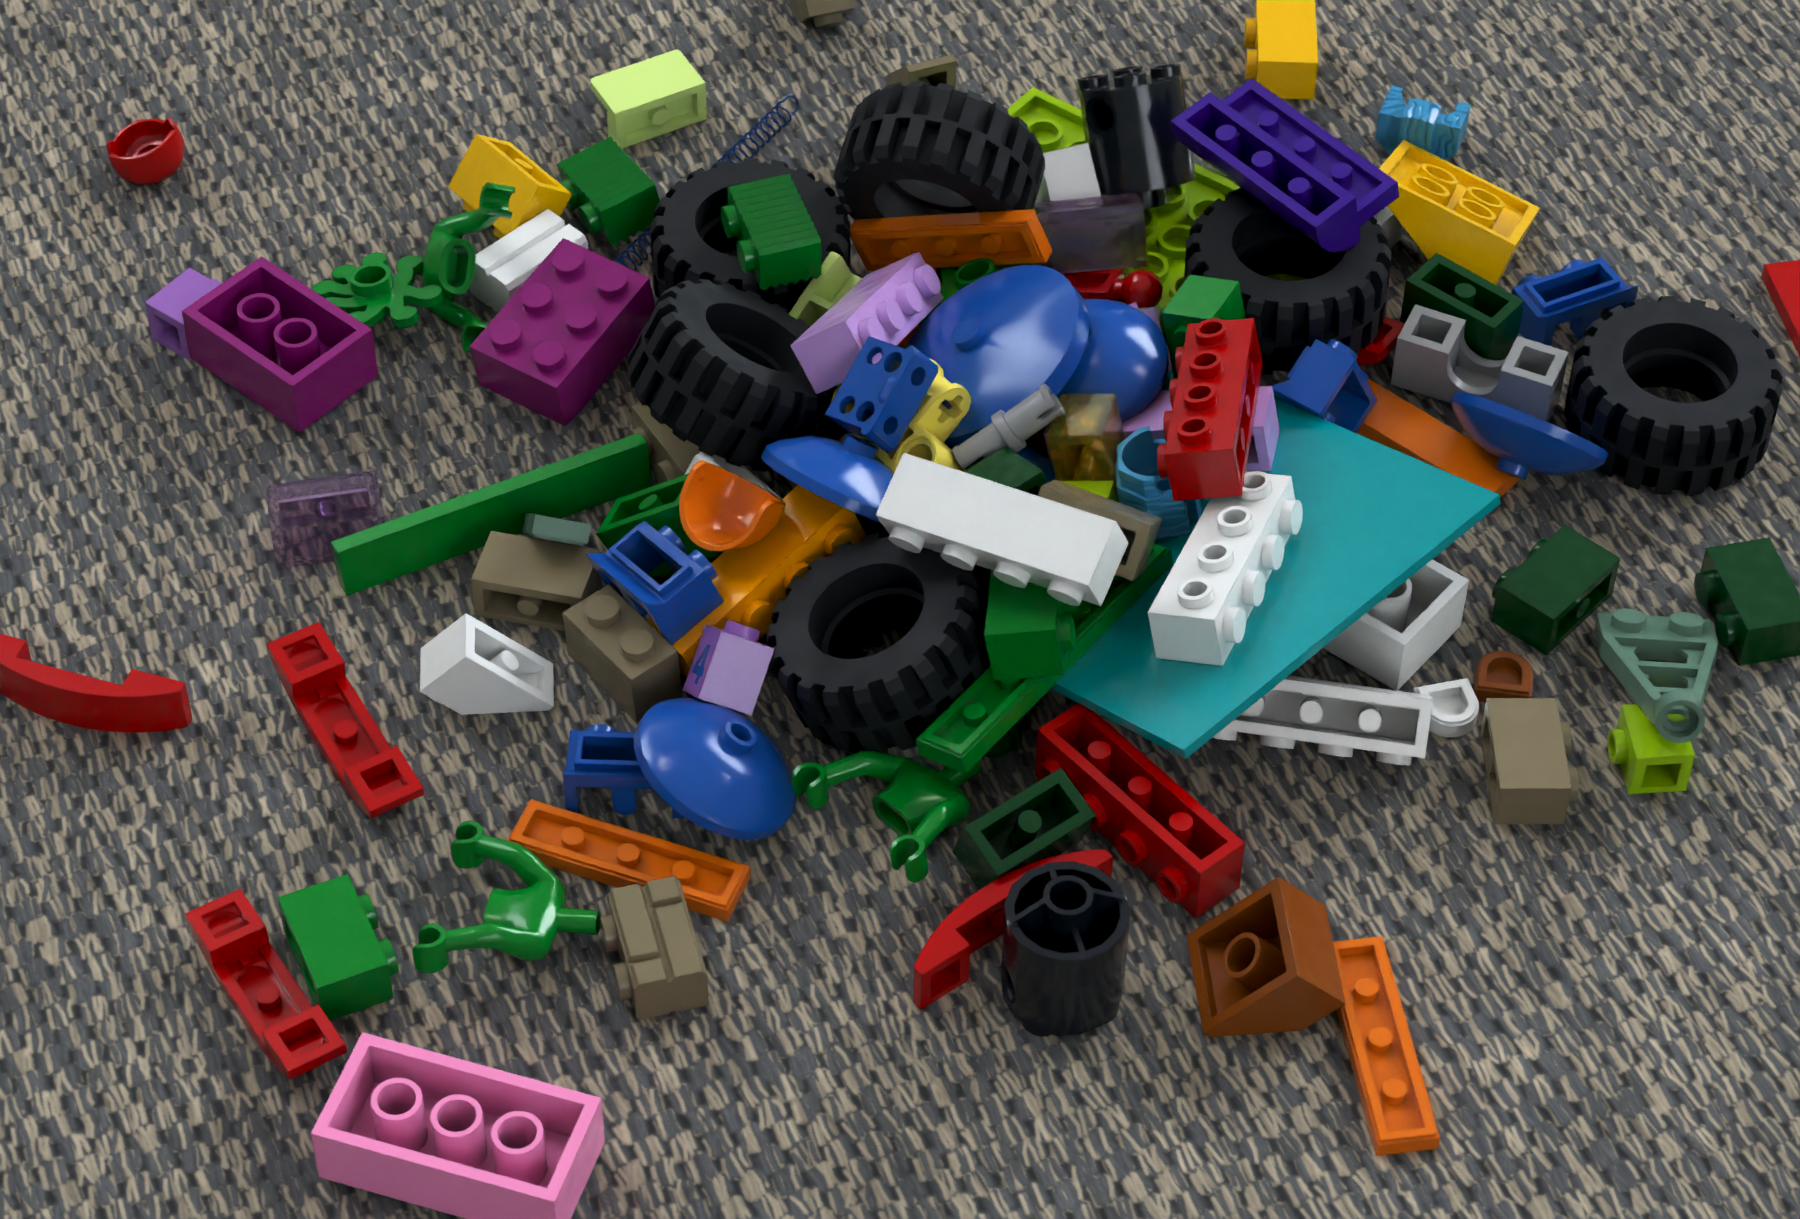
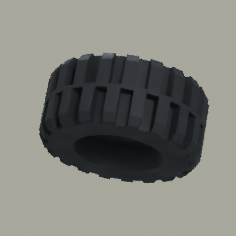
M912 81L907 86L895 83L886 86L882 90L878 89L865 97L856 106L835 168L834 181L841 204L845 205L848 214L854 220L1034 209L1045 170V158L1035 134L1029 132L1027 124L1019 117L1013 118L1010 116L1006 107L997 102L991 104L983 100L982 95L969 90L967 93L954 90L952 85L939 83L938 86H928L923 81Z
M743 158V163L730 164V161L726 160L715 163L713 169L707 171L700 168L688 175L687 182L684 183L679 180L666 193V197L658 203L653 213L654 220L651 222L650 238L655 295L660 298L665 290L683 281L690 280L693 283L698 279L710 280L713 284L717 285L721 282L735 285L736 289L743 292L747 290L761 295V299L773 305L776 303L787 309L789 314L813 277L807 282L801 279L797 284L790 282L787 286L780 284L776 289L770 286L764 291L759 287L752 271L747 273L742 271L738 257L724 254V252L737 249L738 241L737 237L728 238L722 224L721 207L728 206L727 187L790 173L791 179L794 181L795 187H797L798 194L801 196V201L804 202L811 221L814 223V228L817 229V233L820 235L821 263L823 264L829 253L833 251L843 257L851 271L848 211L845 205L841 204L839 197L835 196V191L822 179L816 182L815 176L811 172L801 167H798L796 170L790 169L786 162L772 160L771 164L759 163L758 158Z
M1238 188L1229 192L1225 196V201L1218 198L1209 205L1190 228L1189 238L1186 240L1184 281L1190 274L1239 281L1245 319L1254 318L1263 363L1261 373L1273 375L1274 370L1288 371L1289 373L1305 347H1311L1316 339L1325 344L1330 339L1339 341L1352 349L1356 354H1359L1361 348H1366L1378 335V328L1383 325L1386 314L1391 250L1388 248L1389 240L1385 231L1377 224V220L1373 216L1359 227L1360 243L1341 252L1326 251L1242 188ZM1291 274L1308 279L1286 281L1265 277V275Z
M698 279L693 283L690 280L683 281L662 293L627 360L630 385L632 388H635L637 399L642 405L650 408V415L660 424L665 423L673 430L672 434L684 442L686 440L692 442L699 447V451L711 457L715 454L724 458L726 463L738 467L744 464L751 466L752 470L763 472L771 469L761 459V455L767 445L784 439L823 436L832 420L825 413L831 404L833 393L837 386L816 394L790 346L810 328L808 324L801 319L797 320L787 313L788 310L776 303L773 305L761 299V295L749 290L746 292L740 291L735 288V285L721 282L717 285L713 284L710 280Z
M1661 296L1658 301L1649 302L1647 297L1632 300L1628 303L1627 308L1624 309L1619 305L1604 313L1602 319L1598 318L1592 322L1584 331L1583 338L1578 341L1565 400L1566 426L1569 432L1600 446L1609 453L1605 464L1598 467V470L1610 478L1615 473L1624 477V485L1638 490L1641 484L1655 487L1654 494L1668 496L1671 495L1672 490H1684L1685 496L1700 495L1704 492L1706 486H1711L1714 491L1731 485L1734 477L1738 480L1744 478L1754 470L1755 464L1764 457L1783 390L1781 387L1783 379L1781 366L1775 359L1776 355L1766 339L1758 340L1759 333L1756 328L1746 320L1742 323L1735 320L1734 313L1727 309L1719 307L1718 310L1706 307V301L1691 298L1690 302L1676 301V296ZM1656 386L1676 388L1699 397L1703 402L1681 403L1656 397L1642 388Z
M869 534L864 536V541L852 545L850 541L834 547L836 552L825 559L819 556L808 564L809 571L802 578L796 576L791 581L785 592L787 598L785 600H778L771 617L773 624L769 625L766 645L774 648L769 664L771 671L805 728H809L815 738L824 744L835 745L839 750L852 753L859 752L861 748H864L865 751L888 753V748L898 746L902 751L916 747V739L991 666L984 638L987 601L971 570H964L951 565L941 558V553L924 547L920 553L910 552L893 544L884 534ZM913 626L902 639L889 648L871 656L854 659L862 648L877 637L895 629Z

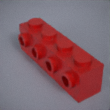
M1212 318L1200 323L1188 324L1184 346L1176 348L1175 360L1178 378L1171 379L1169 386L1172 411H1165L1163 417L1166 444H1159L1157 448L1159 475L1161 479L1169 478L1174 501L1242 496L1244 476L1247 468L1263 365L1254 318L1225 321Z
M1077 703L1037 729L1035 775L1038 781L1062 768L1096 815L1089 829L1100 832L1116 847L1126 863L1133 867H1139L1148 875L1170 902L1179 903L1194 918H1197L1240 888L1245 842L1096 712Z

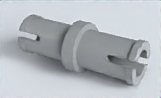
M1046 384L1040 386V389L1007 412L998 410L991 415L992 422L959 446L953 447L952 452L963 470L965 468L969 469L1004 446L1018 453L1026 447V439L1056 418L1066 414L1054 393L1050 395L1051 389Z

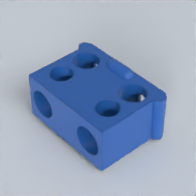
M868 336L825 415L847 432L872 441L886 453H891L897 447L909 423L920 407L924 396L938 373V366L912 345L904 349ZM881 353L882 358L876 364H872L873 356ZM850 402H854V408L845 414V406Z

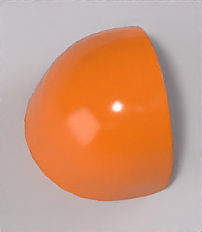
M698 461L691 468L681 490L679 516L683 530L698 547L708 551H728L754 545L767 536L780 520L786 503L745 478L706 461Z

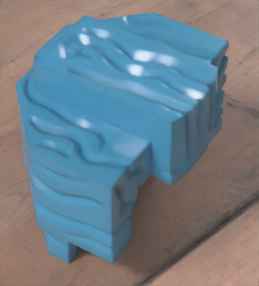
M1391 85L1379 111L1375 138L1385 151L1391 155L1403 140H1406L1444 160L1455 156L1467 131L1471 104L1458 102L1455 111L1446 115L1440 113L1441 105L1430 101L1410 98L1406 105L1401 94L1404 88Z
M1150 426L1138 428L1117 445L1118 461L1115 463L1119 502L1163 518L1155 540L1190 535V524L1197 523L1202 514L1200 499L1173 500L1169 478H1160L1157 465V448L1159 444H1166L1165 438L1153 440Z

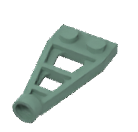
M1628 608L1617 609L1613 613L1597 612L1595 638L1600 658L1654 726H1657L1660 735L1674 743H1685L1696 738L1703 730L1705 724L1702 707L1714 670L1718 647L1711 619H1703L1701 616L1689 612H1676L1671 614L1670 617L1649 616L1641 611ZM1640 660L1673 661V662H1686V663L1640 661ZM1680 714L1687 718L1680 722H1674L1667 715Z

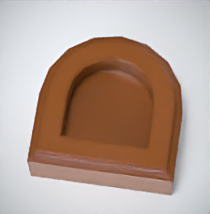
M1493 651L1485 654L1478 661L1473 690L1479 702H1486L1487 698H1532L1533 671L1525 658L1509 651Z

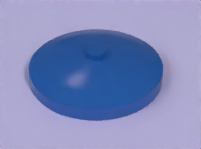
M1039 265L1014 266L988 274L960 289L938 306L914 332L904 349L912 345L927 358L935 360L943 369L944 377L951 384L957 383L962 385L971 396L969 411L944 443L951 450L956 445L959 446L992 422L991 415L998 410L1007 412L1040 389V386L1046 384L1051 389L1050 395L1054 393L1057 396L1073 375L1084 353L1089 335V312L1080 293L1063 274L1049 267ZM946 399L942 402L947 409H951L952 405Z

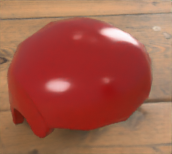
M168 117L166 120L156 118L136 120L121 129L113 141H107L106 148L108 159L115 172L122 179L140 186L158 184L173 176L181 166L185 144L177 124L172 118Z

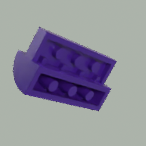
M1252 78L1223 100L1211 92L1171 120L1172 131L1178 142L1326 251L1341 252L1360 243L1359 227L1399 197L1397 181Z

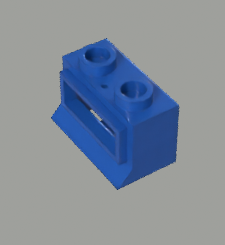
M1602 257L1586 263L1580 259L1573 260L1567 263L1560 272L1542 278L1536 274L1528 275L1512 288L1513 295L1525 300L1519 329L1520 334L1526 339L1548 346L1552 344L1556 325L1571 321L1570 330L1581 340L1584 331L1592 322L1599 318L1600 310L1608 312L1619 305L1625 309L1628 303L1636 300L1638 286H1627Z
M1316 339L1311 347L1306 346L1286 377L1288 380L1272 385L1275 399L1357 433L1377 402L1367 382L1369 379L1368 375L1360 369L1356 361L1358 358L1357 354L1348 346L1333 339H1330L1327 344Z
M643 521L610 547L606 553L586 554L605 585L609 584L619 595L624 596L626 601L642 617L648 613L662 636L671 645L724 602L712 582L718 576L714 567L696 549L689 555H686L687 548L667 525L657 531L646 521ZM664 562L676 573L662 585H659L649 574Z
M605 724L592 725L585 731L570 730L566 769L563 773L566 810L578 813L581 787L611 788L615 812L622 815H630L636 811L638 789H654L645 778L637 762L634 750L635 732H618L615 728ZM672 808V818L684 819V816Z

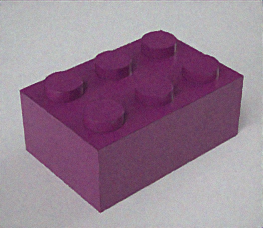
M562 238L469 346L479 385L566 427L578 415L636 343L655 307L650 278Z
M262 256L182 310L190 358L299 433L378 376L372 329Z

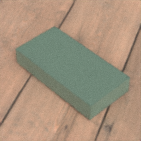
M525 512L522 532H525L524 535L579 546L588 544L591 524Z

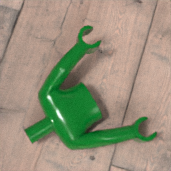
M486 183L480 195V208L445 218L435 224L426 246L425 255L421 256L423 271L418 275L422 276V288L431 284L438 285L442 288L443 301L439 305L428 309L446 322L463 330L461 343L463 351L471 353L469 346L489 323H483L476 313L454 301L456 295L462 294L469 289L475 271L476 255L474 247L468 240L463 239V236L490 227L500 217L512 218V212H509L508 208L510 196L512 193H515V187Z
M861 751L824 766L814 762L802 763L793 771L792 785L797 797H801L806 792L808 805L814 809H819L827 804L830 799L828 787L851 778L870 776L890 784L884 791L872 798L873 809L877 818L886 823L898 836L890 847L892 868L899 870L905 865L907 879L917 883L923 880L929 871L925 849L945 828L958 827L969 817L971 811L970 802L958 787L979 774L981 768L977 762L966 774L950 767H945L937 772L909 757L877 751Z
M469 820L462 822L457 827L456 840L450 845L454 864L459 868L468 869L479 866L485 859L498 861L517 873L528 887L517 890L494 888L485 908L483 924L445 930L442 926L434 923L423 926L418 932L419 944L413 947L412 954L415 967L422 973H435L444 969L449 963L450 951L473 948L497 949L524 961H537L549 953L557 932L598 935L600 929L599 917L601 915L600 911L565 908L566 889L564 884L535 854L520 844L484 835L481 824Z

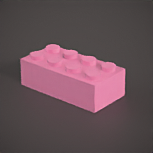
M363 1032L311 1132L318 1176L320 1178L464 1219H571L605 1143L602 1099L600 1097Z

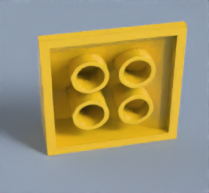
M1403 140L1379 168L1398 182L1399 197L1390 203L1388 208L1428 260L1438 253L1495 285L1498 284L1540 209L1539 207L1406 140Z

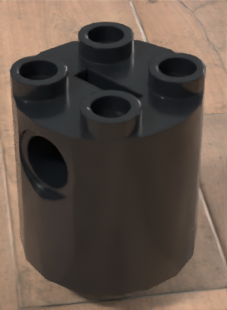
M1181 64L1150 68L1151 75H1146L1143 66L1119 68L1112 70L1113 80L1108 81V75L1106 74L1077 79L1085 141L1089 145L1101 195L1110 196L1126 206L1128 210L1153 208L1168 203L1167 195L1173 186L1193 181L1196 178L1192 151L1176 140L1171 127V120L1186 110Z
M1073 861L1044 864L1027 871L1011 886L1005 901L1001 965L1003 1000L1014 1017L1022 1021L1024 1028L1032 1035L1039 1037L1079 1035L1112 1021L1117 1015L1124 990L1130 923L1128 899L1116 880L1096 867Z

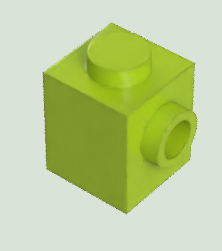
M1638 704L1621 705L1616 729H1610L1608 732L1607 746L1611 763L1620 764L1628 794L1686 791L1695 757L1691 741L1674 743L1666 740L1660 735L1657 726H1654ZM1680 714L1667 715L1674 722L1685 720L1684 716Z

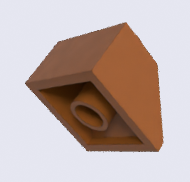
M1280 877L1275 878L1186 935L1203 1034L1208 1037L1302 1031L1346 1004L1326 906Z

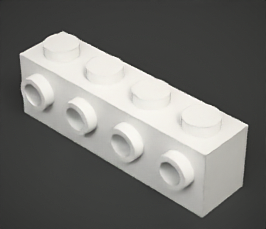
M904 452L876 513V517L889 533L888 539L904 550L920 553L924 547L941 553L940 556L943 560L958 568L973 570L974 566L978 565L993 570L995 577L1009 585L1026 588L1029 582L1047 588V593L1050 596L1073 606H1079L1082 600L1102 606L1128 546L1126 537L1118 523L1114 520Z
M1261 471L1246 472L1242 496L1210 499L1147 612L1156 658L1223 666L1234 644L1242 641L1246 629V621L1253 607L1259 606L1262 603L1265 594V584L1272 570H1278L1282 564L1284 546L1290 535H1296L1301 528L1303 508L1301 501L1295 500L1292 476L1267 474Z
M1288 676L1212 738L1235 741L1237 739V732L1261 735L1259 743L1261 745L1294 749L1295 740L1319 743L1318 752L1322 754L1352 757L1353 749L1377 752L1376 761L1410 766L1412 757L1425 758L1433 698L1431 695Z

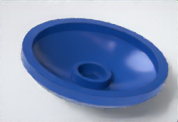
M1084 299L1090 319L1088 341L1073 375L1056 396L1066 414L1056 418L1045 427L1066 432H1089L1106 429L1134 417L1155 399L1166 380L1169 357L1165 338L1157 324L1150 317L1137 308L1121 302L1104 299Z
M1454 391L1450 401L1455 416L1469 437L1485 451L1499 457L1495 468L1517 478L1526 480L1529 470L1540 474L1556 476L1590 471L1604 465L1609 455L1605 449L1574 433L1489 399L1461 391Z
M847 434L843 443L829 438L805 436L778 440L765 447L761 459L779 474L839 506L880 522L876 517V513L894 472L874 458L878 451L876 446L861 438Z
M675 698L653 705L638 723L634 734V750L641 771L652 788L669 806L696 825L729 838L756 840L769 837L778 832L793 814L796 806V795L792 785V773L785 757L762 729L738 712L702 699Z

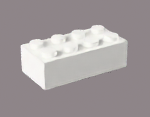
M1432 559L1323 647V649L1398 691L1461 626L1469 580Z

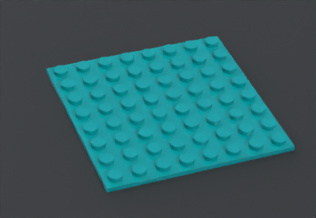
M1173 370L1168 371L1161 390H1169L1170 380L1174 378ZM1275 399L1280 432L1271 471L1261 472L1292 476L1295 500H1300L1302 503V524L1296 535H1290L1284 546V557L1280 568L1272 570L1265 584V594L1262 603L1259 606L1253 607L1246 621L1244 637L1240 643L1234 644L1224 665L1219 666L1156 658L1147 612L1190 535L1155 540L1154 544L1171 549L1173 565L1068 669L1051 689L1186 759L1501 504L1500 495ZM1045 445L1038 451H1040L1049 458L1047 447ZM1116 476L1066 477L1067 481L1114 480L1119 502ZM1211 498L1200 499L1202 513ZM1197 523L1190 524L1191 533Z

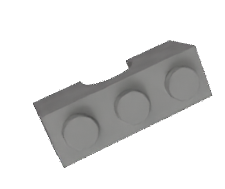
M1415 304L1397 337L1391 385L1450 403L1454 391H1461L1489 399L1549 422L1561 396L1569 355L1568 351L1517 336L1506 359L1498 361L1488 360L1475 354L1466 344L1464 338L1466 320Z

